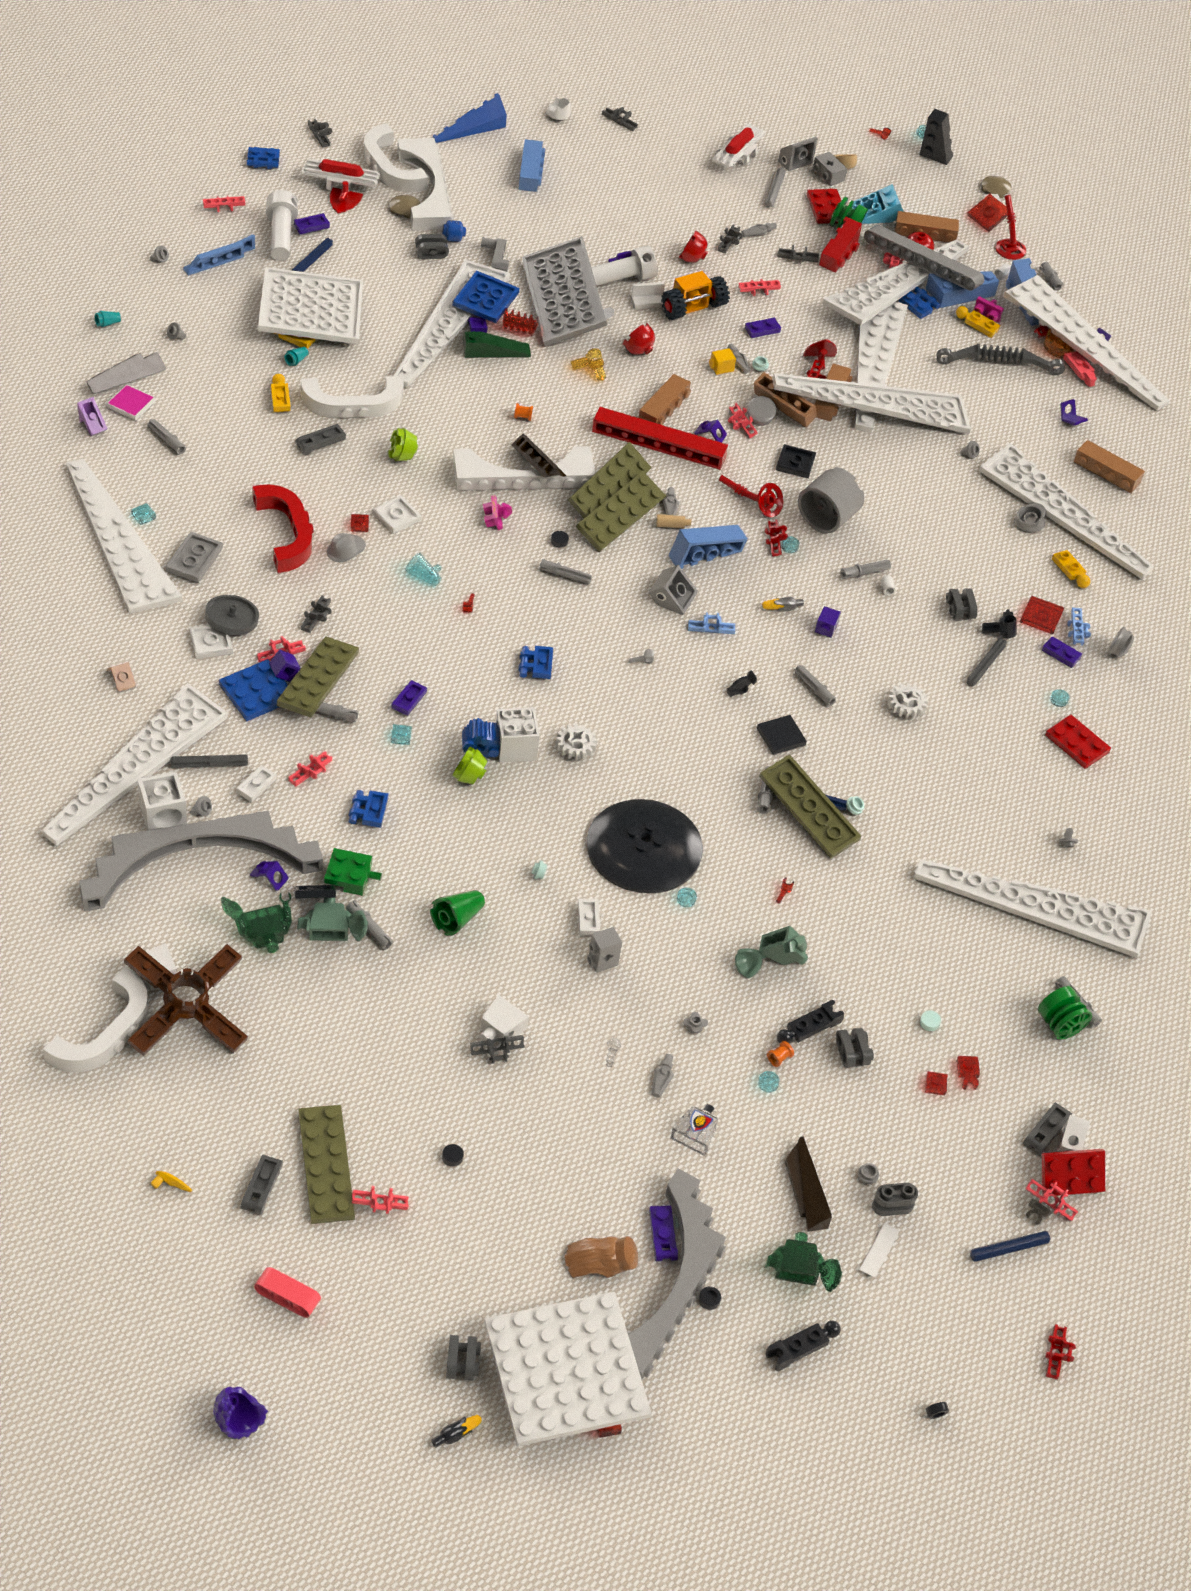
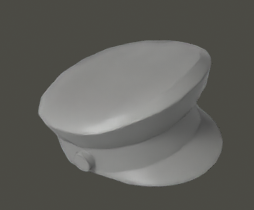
M755 397L747 405L748 418L752 417V423L755 425H768L774 419L776 405L768 397Z
M1032 503L1021 507L1017 512L1014 523L1019 529L1026 532L1039 531L1045 526L1046 508L1039 503Z
M1122 627L1114 637L1108 654H1114L1115 657L1124 656L1133 644L1134 636L1132 632Z

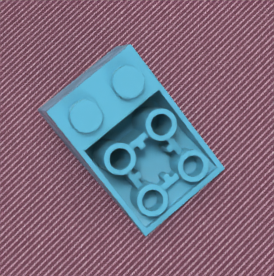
M893 184L855 200L852 207L855 210L860 204L868 209L862 224L891 223L896 221L897 212L903 211Z

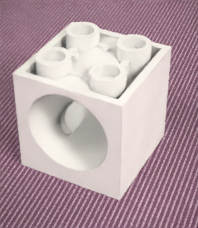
M535 708L497 709L496 723L500 728L499 763L537 761L540 735Z
M177 771L138 779L139 805L147 831L187 824L186 800Z

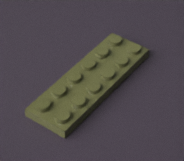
M628 442L567 500L584 519L642 471L647 473L652 467L635 447Z
M642 471L579 522L576 528L598 552H601L664 500L666 495Z
M325 636L278 698L277 706L312 718L358 655L359 647Z
M790 754L760 772L759 777L831 859L861 840L862 836Z
M341 1105L298 1108L311 1224L355 1220Z

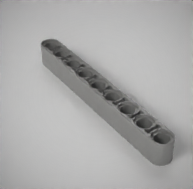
M876 225L864 233V238L869 244L964 289L972 291L984 283V276L981 272L880 225Z

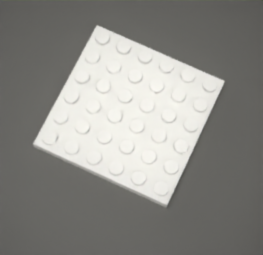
M265 267L258 331L358 344L363 280Z
M615 1291L485 1318L484 1323L517 1447L651 1418L652 1413Z

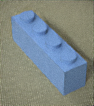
M527 139L524 141L519 190L537 192L538 186H541L545 148H542L543 141Z

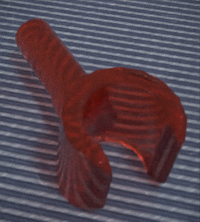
M870 128V132L881 135V138L885 140L890 135L891 129L884 128L881 131Z
M471 593L468 602H463V612H473L474 593Z
M787 878L783 879L781 893L776 900L778 904L781 903L786 893L792 891L794 881L792 884H787Z

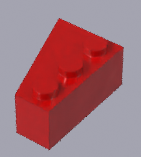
M848 217L844 218L843 227H838L836 230L837 236L835 239H830L820 257L819 266L835 273L844 266L846 260H849L854 252H857L860 246L858 241L862 223Z

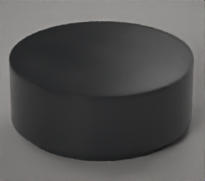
M555 531L552 533V545L558 548L568 545L569 536L566 532Z
M450 1144L443 1149L442 1159L446 1165L458 1166L462 1163L464 1151L459 1145Z
M711 1286L703 1288L699 1295L700 1305L707 1310L716 1309L721 1302L720 1291Z
M947 1402L935 1403L925 1409L930 1419L940 1418L949 1413Z

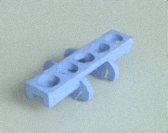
M1072 607V620H1069L1067 625L1071 626L1072 623L1073 631L1068 633V637H1071L1073 634V645L1081 643L1083 646L1084 638L1091 636V633L1088 631L1090 624L1083 623L1082 608Z
M706 612V615L703 616V621H688V631L735 634V623H722L719 613L717 615H708V612ZM708 619H716V624L708 623ZM712 626V627H714L715 629H714V630H710L708 627Z

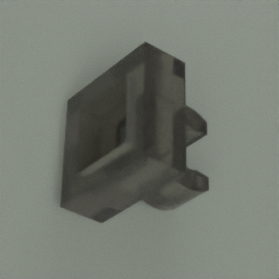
M1032 1199L1028 1204L1032 1209L1026 1213V1218L1029 1219L1032 1214H1037L1038 1219L1035 1224L1040 1225L1043 1217L1048 1220L1052 1212L1035 1199Z

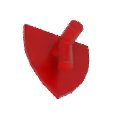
M348 181L342 182V189L333 187L330 193V204L338 214L353 209L363 197L362 193L348 192Z
M824 339L808 346L803 356H818V360L824 362L821 369L823 370L825 369V357H835L837 347L833 342Z

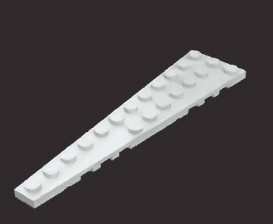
M187 683L173 697V701L169 705H165L162 708V712L157 717L154 716L150 720V724L143 728L102 769V773L97 778L94 777L90 781V785L85 790H81L77 794L78 797L73 802H70L42 830L43 836L54 845H59L138 786V779L150 777L170 762L171 757L178 756L228 718V713Z
M920 860L914 878L1135 958L1139 954L1152 913L1151 910L1129 905L1126 908L1117 906L1115 902H1099L1097 898H1081L1078 894L1016 880L1009 882L1000 880L1001 877L993 876V878L982 876V873L975 871L974 873L964 872L961 868L949 867L925 860Z

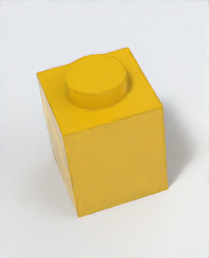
M730 348L712 352L709 366L716 375L733 372L735 369L736 357Z

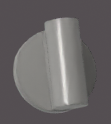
M157 246L154 254L150 256V260L152 262L156 260L165 262L169 258V252L165 246Z
M173 322L168 326L167 334L170 339H177L179 337L183 340L186 338V334L181 330L178 323Z
M970 441L960 451L961 456L968 455L970 458H976L980 452L979 444L976 441Z
M207 796L199 797L190 811L191 815H209L212 810L211 800Z
M1067 828L1064 833L1065 838L1059 839V843H1062L1063 847H1074V844L1078 843V839L1072 838V828Z

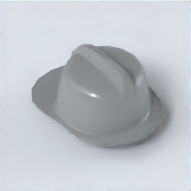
M340 533L332 539L327 549V554L335 562H346L365 549L366 543L357 535Z

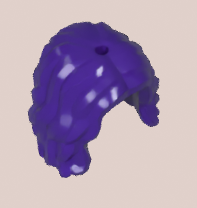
M239 1386L222 1389L216 1396L213 1409L215 1422L220 1427L221 1432H224L225 1435L232 1439L247 1438L251 1433L256 1432L258 1427L265 1423L266 1414L268 1413L264 1405L258 1403L255 1397Z

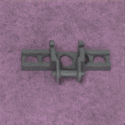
M608 107L605 111L602 110V115L631 131L638 128L637 123L628 119L631 117L632 112L625 111L624 107L617 108L614 111Z
M316 119L312 122L308 120L309 128L322 148L331 146V142L326 135H330L333 130L328 128V122L321 123L317 122Z
M732 225L729 231L727 227L724 231L727 235L725 238H723V235L720 236L722 242L718 247L719 252L726 254L731 244L738 245L740 243L739 239L743 238V234L740 233L741 227L736 228L734 227L735 225Z
M792 245V249L779 248L778 257L793 259V261L802 260V262L818 263L819 253L807 252V247H805L803 253L795 252L794 245Z
M322 595L316 604L315 601L311 602V606L314 609L309 614L308 611L304 612L306 619L301 625V630L311 633L318 621H327V614L332 613V610L328 607L331 603V598L326 599Z
M523 1035L504 1036V1038L492 1040L487 1038L485 1041L470 1043L471 1055L489 1053L491 1056L489 1060H492V1064L495 1063V1060L502 1059L507 1062V1058H509L507 1053H510V1050L525 1048ZM521 1040L519 1045L514 1044V1041ZM499 1041L501 1043L500 1047L494 1048L493 1044ZM480 1046L478 1051L473 1050V1047ZM503 1050V1055L495 1056L494 1051Z

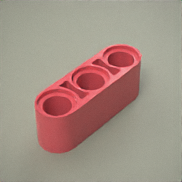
M266 1267L254 1285V1289L260 1295L305 1318L311 1315L321 1300L320 1294L314 1289L271 1267Z

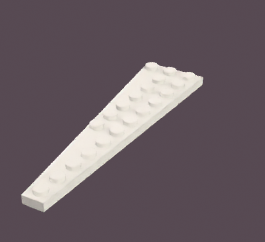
M956 239L934 249V251L956 260L968 252L969 246ZM904 262L874 277L868 278L865 283L859 282L855 284L854 288L850 289L848 287L840 294L837 292L823 298L822 304L854 321L856 324L862 325L926 281L931 272L914 264Z
M464 261L394 376H403V386L409 387L468 324L469 317L475 316L453 306V300L476 270L504 282L510 279V273L472 261Z
M1038 275L1005 291L1003 295L1017 307H1023L1027 310L1029 316H1035L1039 319L1041 325L1051 328L1053 334L1061 338V340L1093 364H1099L1104 368L1103 371L1105 373H1111L1116 377L1117 382L1127 385L1129 391L1137 395L1153 409L1158 411L1168 405L1170 400Z
M894 302L859 326L857 383L885 386L908 305ZM855 408V429L871 433L876 413L860 411Z
M774 373L772 377L775 390L849 406L860 411H870L945 428L957 433L969 434L971 430L961 395Z
M1011 443L980 466L979 471L1026 503L1042 504L1046 508L1047 517L1143 580L1152 572L1154 568L1152 564L1138 552L1134 551L1127 543H1122L1116 533L1112 534L1108 531L1104 523L1100 524L1095 519L1096 516L1066 490L1062 489L1058 483L1050 481L1044 471L1040 472L1035 468L1036 465L1032 461L1028 462L1024 458L1025 455Z
M79 459L66 462L68 472L129 614L183 601L178 589L86 461Z

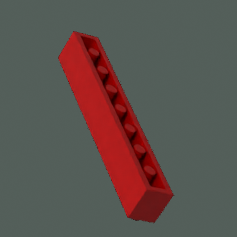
M599 407L593 419L592 432L721 470L727 457L728 444L607 408Z

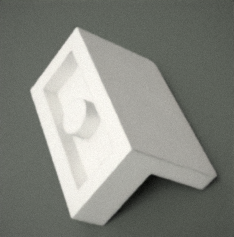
M664 282L633 284L631 301L634 310L664 308L661 302V295H663L665 286Z

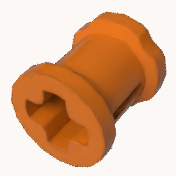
M516 403L514 418L521 417L531 421L533 406L525 407Z
M786 1041L781 1042L779 1047L767 1053L768 1060L775 1067H779L782 1061L794 1056L792 1046Z

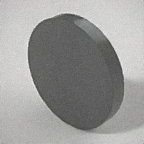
M220 595L212 598L207 603L205 618L208 624L219 632L230 635H242L256 628L259 620V611L251 601L243 597Z

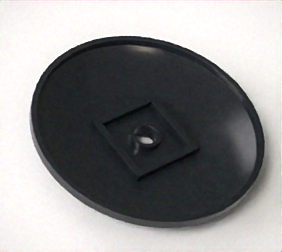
M632 799L609 806L594 819L587 836V851L595 869L609 882L632 892L661 893L683 885L695 874L702 859V839L694 823L678 809L655 800ZM648 838L650 839V842H645L641 839Z

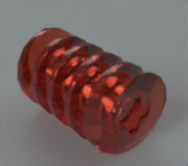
M506 308L503 315V328L507 329L509 327L510 331L516 328V332L522 330L523 334L528 332L532 336L537 328L539 316L533 320L532 314L529 318H527V313H524L521 317L520 311L514 315L513 309L508 313V308Z

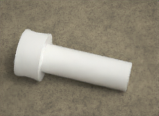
M277 190L270 193L266 199V215L272 221L271 256L275 260L284 261L290 256L291 223L298 216V199L292 192Z
M649 245L633 249L631 257L591 267L597 286L635 275L642 281L656 277L658 274L656 257Z

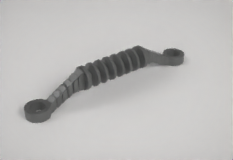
M977 343L969 348L967 347L955 352L948 348H942L936 353L937 362L940 364H949L955 360L967 357L978 360L981 355L982 360H985L986 356H988V361H991L992 357H994L995 362L1000 357L1001 362H1004L1005 358H1007V362L1010 363L1013 358L1014 364H1016L1019 359L1020 364H1034L1049 371L1052 375H1060L1065 371V363L1062 360L1054 359L1049 362L1028 352L1025 348H1022L1021 352H1019L1018 347L1013 352L1012 347H1009L1008 351H1006V347L1003 346L1000 351L999 345L993 350V345H990L989 349H987L986 344H984L981 349L980 344Z

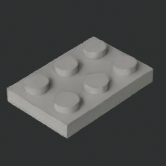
M190 532L167 563L166 571L199 583L223 549V543Z

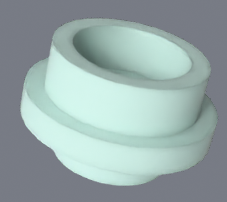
M758 356L753 360L752 366L757 371H765L768 369L769 363L767 358Z
M855 796L847 799L846 805L849 812L854 815L862 813L864 802L860 797Z
M542 860L539 863L535 862L531 874H534V879H543L547 864H544Z

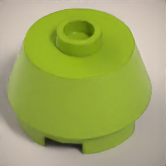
M397 428V430L393 431L390 438L391 450H388V457L395 461L411 460L417 452V436L405 428Z
M469 747L452 776L457 778L459 782L473 785L477 778L481 780L487 771L484 767L488 761L478 749L475 750Z

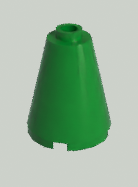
M477 890L437 898L431 903L433 904V908L430 909L432 921L438 930L442 929L446 932L444 933L445 935L453 936L484 907L485 898Z

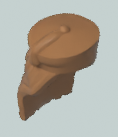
M613 1236L584 1238L567 1246V1254L565 1255L566 1266L569 1267L568 1271L572 1278L588 1274H600L609 1278L623 1271L633 1270L638 1265V1250L634 1240L629 1236L622 1238Z

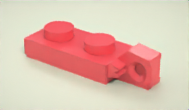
M1077 351L1064 354L1063 359L1081 380H1084L1088 387L1095 386V381L1097 380L1094 373L1095 370L1084 356Z

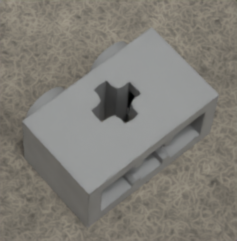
M827 152L815 156L813 170L827 184L832 186L845 181L847 168L832 153Z
M614 927L591 935L587 960L597 973L619 965L622 940Z

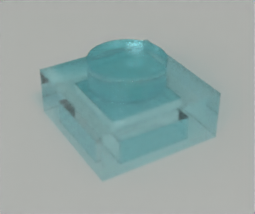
M147 503L131 509L132 516L140 525L156 519V513Z
M393 724L391 743L410 745L412 726Z

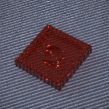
M991 194L987 195L967 212L971 219L988 232L1008 217L1006 216V206Z
M1031 595L1020 623L1054 634L1065 607Z

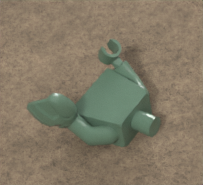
M324 898L323 903H316L314 909L310 910L305 917L298 918L297 929L302 928L309 931V940L348 941L349 927L350 933L355 940L361 941L366 935L368 921L362 910L354 911L351 914L345 910L344 904L336 903L335 898Z
M791 926L762 935L759 950L750 948L739 949L735 956V966L740 974L746 978H751L759 972L762 966V959L770 958L782 965L794 962L803 965L808 960V955L806 954L807 941L805 936L800 935Z

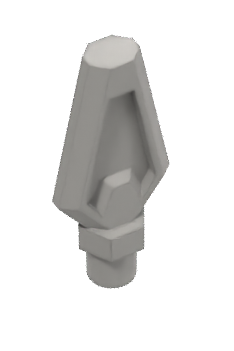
M776 223L757 224L741 231L743 237L764 235L766 232L776 229L777 225Z
M729 344L727 348H730L736 357V365L745 374L749 373L751 370L745 354L739 352L733 344Z
M673 487L668 488L666 498L663 500L666 515H676L679 501L676 499Z
M666 1054L660 1066L654 1069L652 1089L654 1097L659 1098L662 1096L674 1076L671 1070L673 1066V1055Z

